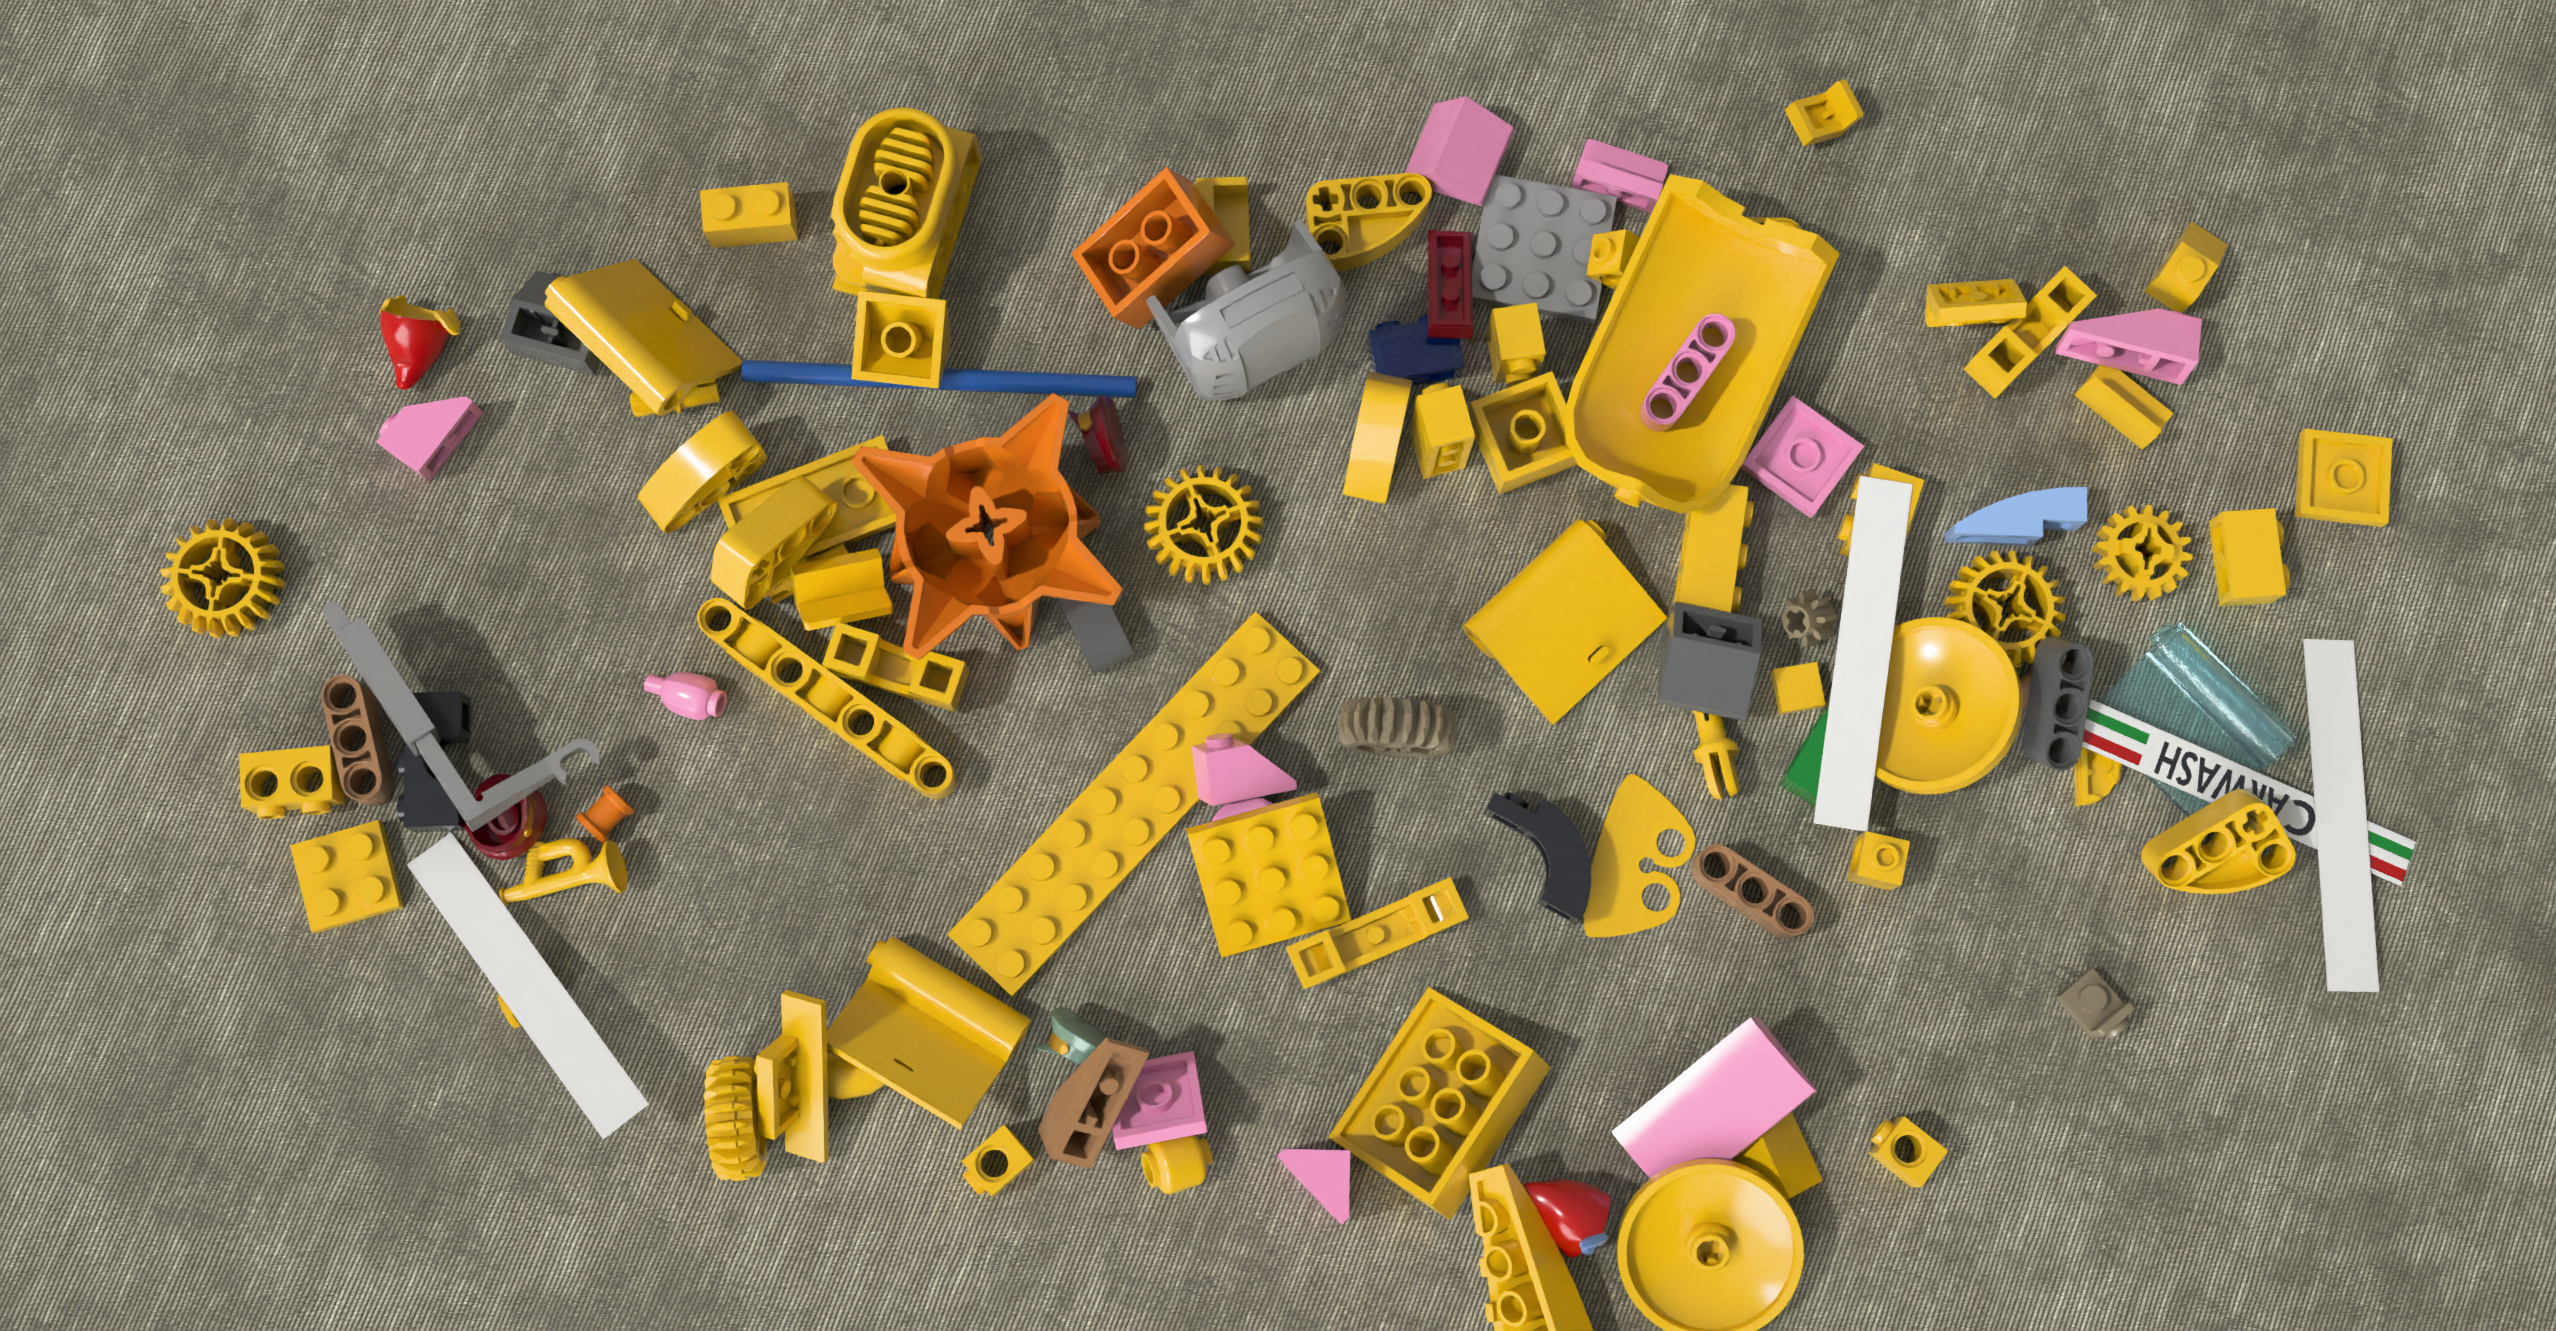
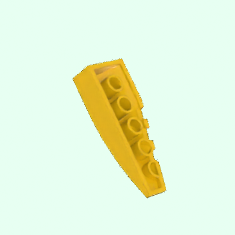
M1509 1163L1469 1174L1476 1233L1482 1236L1484 1255L1479 1258L1481 1277L1488 1278L1490 1302L1485 1303L1487 1322H1493L1494 1331H1594L1577 1287L1554 1239Z

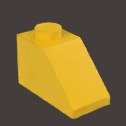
M2191 221L2144 292L2171 310L2183 313L2196 301L2218 268L2228 244Z

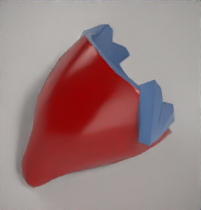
M1566 1179L1531 1181L1522 1184L1536 1206L1561 1254L1568 1258L1576 1257L1581 1253L1588 1256L1595 1252L1597 1246H1602L1609 1239L1604 1232L1611 1204L1610 1196L1593 1185Z

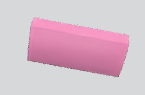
M1750 1017L1613 1130L1612 1133L1649 1178L1672 1165L1684 1161L1705 1158L1732 1161L1813 1095L1817 1089L1760 1017Z

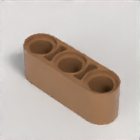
M337 675L324 684L321 700L341 786L344 793L351 799L370 807L380 806L386 803L392 796L394 780L375 699L371 690L363 683L347 675ZM354 688L356 691L354 703L347 708H341V695L346 690ZM359 731H364L366 734L364 746L357 751H351V737ZM374 773L376 777L374 789L362 795L360 791L361 780L364 776Z
M1713 844L1703 849L1694 857L1691 864V874L1699 886L1774 936L1781 939H1792L1805 933L1812 926L1814 911L1811 904L1804 897L1730 848ZM1716 856L1723 862L1725 872L1721 878H1713L1705 872L1703 863L1705 857ZM1745 881H1753L1760 886L1762 898L1758 904L1750 903L1743 897L1742 885ZM1783 906H1791L1798 911L1800 923L1796 929L1787 928L1782 924L1780 911Z

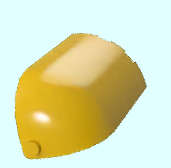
M1672 174L1669 175L1575 376L1564 411L1566 444L1578 466L1616 488L1617 490L1614 495L1616 499L1633 507H1639L1641 501L1682 514L1706 507L1728 488L1745 461L1840 253L1816 233L1787 226L1768 217L1764 225L1742 216L1745 209L1744 206L1727 198L1703 180ZM1709 314L1726 316L1735 328V339L1727 353L1674 426L1663 432L1648 429L1640 418V406L1649 390L1704 316ZM1706 328L1702 331L1703 341L1707 345L1718 347L1724 344L1723 335L1719 330ZM1682 363L1676 366V374L1681 381L1692 383L1698 380V372L1693 365ZM1655 399L1650 402L1651 412L1656 417L1666 419L1673 415L1672 406L1667 400Z

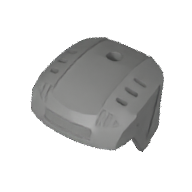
M1301 219L1293 223L1289 243L1283 252L1248 275L1244 273L1240 265H1234L1220 271L1208 281L1205 298L1170 312L1164 310L1155 295L1146 299L1154 319L1196 394L1201 399L1207 401L1228 400L1245 396L1247 392L1308 360L1316 359L1341 331L1347 312V291L1326 252L1322 250Z

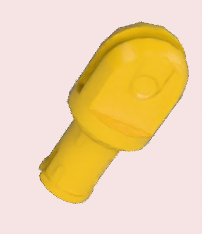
M1692 710L1701 743L1694 751V757L1697 763L1703 764L1710 794L1715 799H1724L1717 764L1720 761L1727 791L1730 797H1733L1740 790L1734 756L1739 753L1737 742L1726 737L1722 716Z

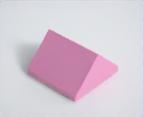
M1467 96L1435 103L1405 173H1418L1424 176L1430 182L1433 192L1483 206L1515 131L1514 127Z
M1283 1149L1277 1155V1158L1339 1224H1343L1349 1218L1350 1150Z

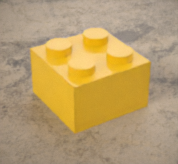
M1552 371L1482 397L1469 404L1468 412L1475 438L1499 495L1578 465L1566 444L1564 419L1566 403Z

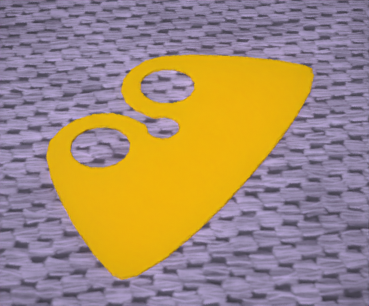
M1635 774L1628 775L1617 789L1605 818L1593 858L1590 896L1583 915L1585 933L1591 938L1626 935L1656 927L1670 920L1676 914L1680 905L1679 888L1673 878L1657 871L1644 873L1639 868V862L1643 858H1651L1656 865L1666 868H1676L1685 864L1691 858L1695 849L1696 838L1693 829L1685 817L1668 799ZM1675 829L1683 835L1685 847L1678 856L1667 857L1658 850L1657 838L1663 830ZM1660 883L1669 890L1671 896L1670 903L1664 910L1659 912L1651 911L1644 905L1642 893L1649 884Z

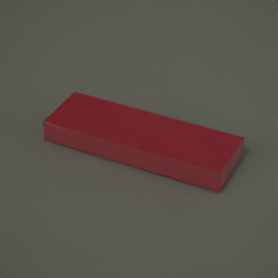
M1428 230V337L1472 339L1471 232Z

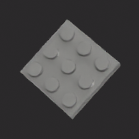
M1495 175L1484 201L1472 266L1473 302L1502 308L1537 302L1540 315L1594 324L1602 283L1586 276L1593 234L1611 232L1617 196Z

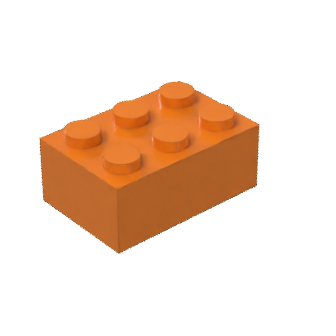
M1165 167L1071 254L1113 318L1140 330L1153 318L1147 304V298L1155 295L1162 307L1165 308L1229 251L1235 243L1194 183L1174 170Z

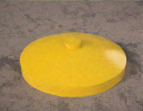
M1943 617L1915 619L1894 627L1875 777L1891 787L1909 793L1941 794L1961 789L1978 781L2004 758L2012 746L2021 724L2023 694L2016 668L2002 647L1991 636L1964 621Z
M1705 1158L1684 1161L1672 1165L1651 1177L1640 1187L1628 1203L1622 1215L1617 1234V1260L1624 1287L1633 1303L1643 1315L1665 1331H1757L1773 1320L1785 1308L1798 1286L1803 1268L1804 1247L1801 1229L1795 1212L1785 1195L1773 1182L1758 1171L1746 1165L1724 1159Z

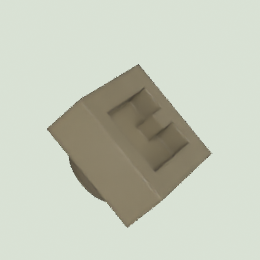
M2094 968L2087 969L2055 997L2090 1039L2100 1038L2105 1035L2109 1039L2114 1038L2131 1023L2127 1016L2136 1009L2131 1001L2123 1002Z

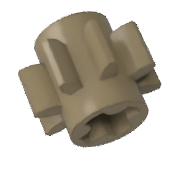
M1812 589L1800 592L1798 597L1786 599L1785 603L1788 608L1784 611L1781 621L1785 631L1789 634L1788 639L1802 637L1803 646L1809 647L1819 644L1820 640L1832 638L1834 634L1831 628L1834 626L1836 619H1838V615H1836L1835 609L1830 603L1831 598L1817 599L1816 591Z

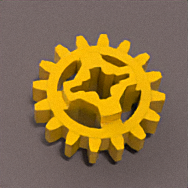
M2133 505L2128 506L2123 510V517L2118 513L2113 514L2107 519L2109 526H2102L2096 532L2099 538L2104 541L2097 542L2092 546V552L2102 555V559L2097 561L2093 567L2094 569L2106 570L2107 575L2101 581L2103 585L2109 584L2112 581L2118 584L2115 595L2120 596L2127 590H2130L2132 601L2137 602L2144 597L2146 592L2149 599L2153 601L2161 596L2162 590L2168 594L2176 589L2177 585L2174 580L2181 581L2188 575V572L2180 565L2187 564L2193 558V555L2182 551V547L2190 543L2191 539L2190 537L2179 538L2176 532L2180 530L2183 524L2180 521L2172 525L2166 522L2169 515L2167 510H2164L2158 516H2153L2151 505L2144 506L2139 514ZM2134 526V530L2130 533V538L2117 540L2122 530ZM2141 546V552L2136 551L2135 548ZM2143 554L2148 555L2147 560H2143ZM2167 567L2161 577L2150 580V576L2154 574V568Z

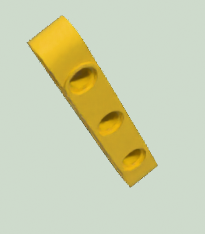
M713 598L707 600L700 607L697 617L700 629L712 642L725 650V653L894 777L902 782L905 781L924 796L930 799H942L953 792L957 776L952 765L945 757L932 749L926 741L760 620L753 616L750 617L730 601L723 598ZM721 612L730 613L731 622L725 630L713 631L711 629V621L714 616ZM792 663L802 665V675L797 681L793 683L782 681L781 674L787 665ZM858 716H872L874 718V726L869 733L865 735L853 733L852 724ZM940 766L946 770L945 781L935 788L924 785L923 776L925 772L931 767Z

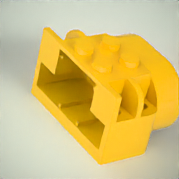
M907 107L892 108L877 113L859 128L852 140L831 213V218L835 222L833 234L837 241L833 255V267L836 272L832 286L833 290L857 297L858 291H869L939 299L982 161V154L976 134L944 126L932 115L919 109ZM893 186H907L901 194L890 195L887 193Z

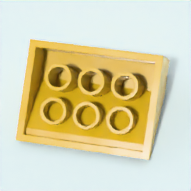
M1428 987L1328 1138L1343 1149L1350 1150V1153L1451 1221L1471 1191L1469 1174L1486 1168L1551 1067L1533 1049Z

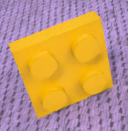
M2304 429L2299 433L2295 517L2383 527L2388 524L2393 438Z
M375 820L290 845L311 932H323L404 908L382 821Z

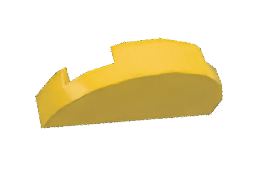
M2082 747L2079 760L2074 765L2075 807L2094 804L2108 795L2120 779L2122 764Z

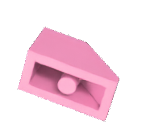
M466 396L404 406L398 414L391 415L384 422L380 430L381 436L376 442L392 456L430 482L484 412Z
M1232 734L1210 735L1205 738L1206 743L1192 746L1198 798L1211 806L1297 789L1295 779L1249 745L1236 738H1232Z

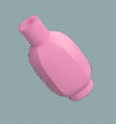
M681 671L673 673L666 678L649 674L644 683V690L660 695L663 704L668 710L687 718L703 720L710 715L719 717L726 706L727 693L719 690L713 679L696 673Z

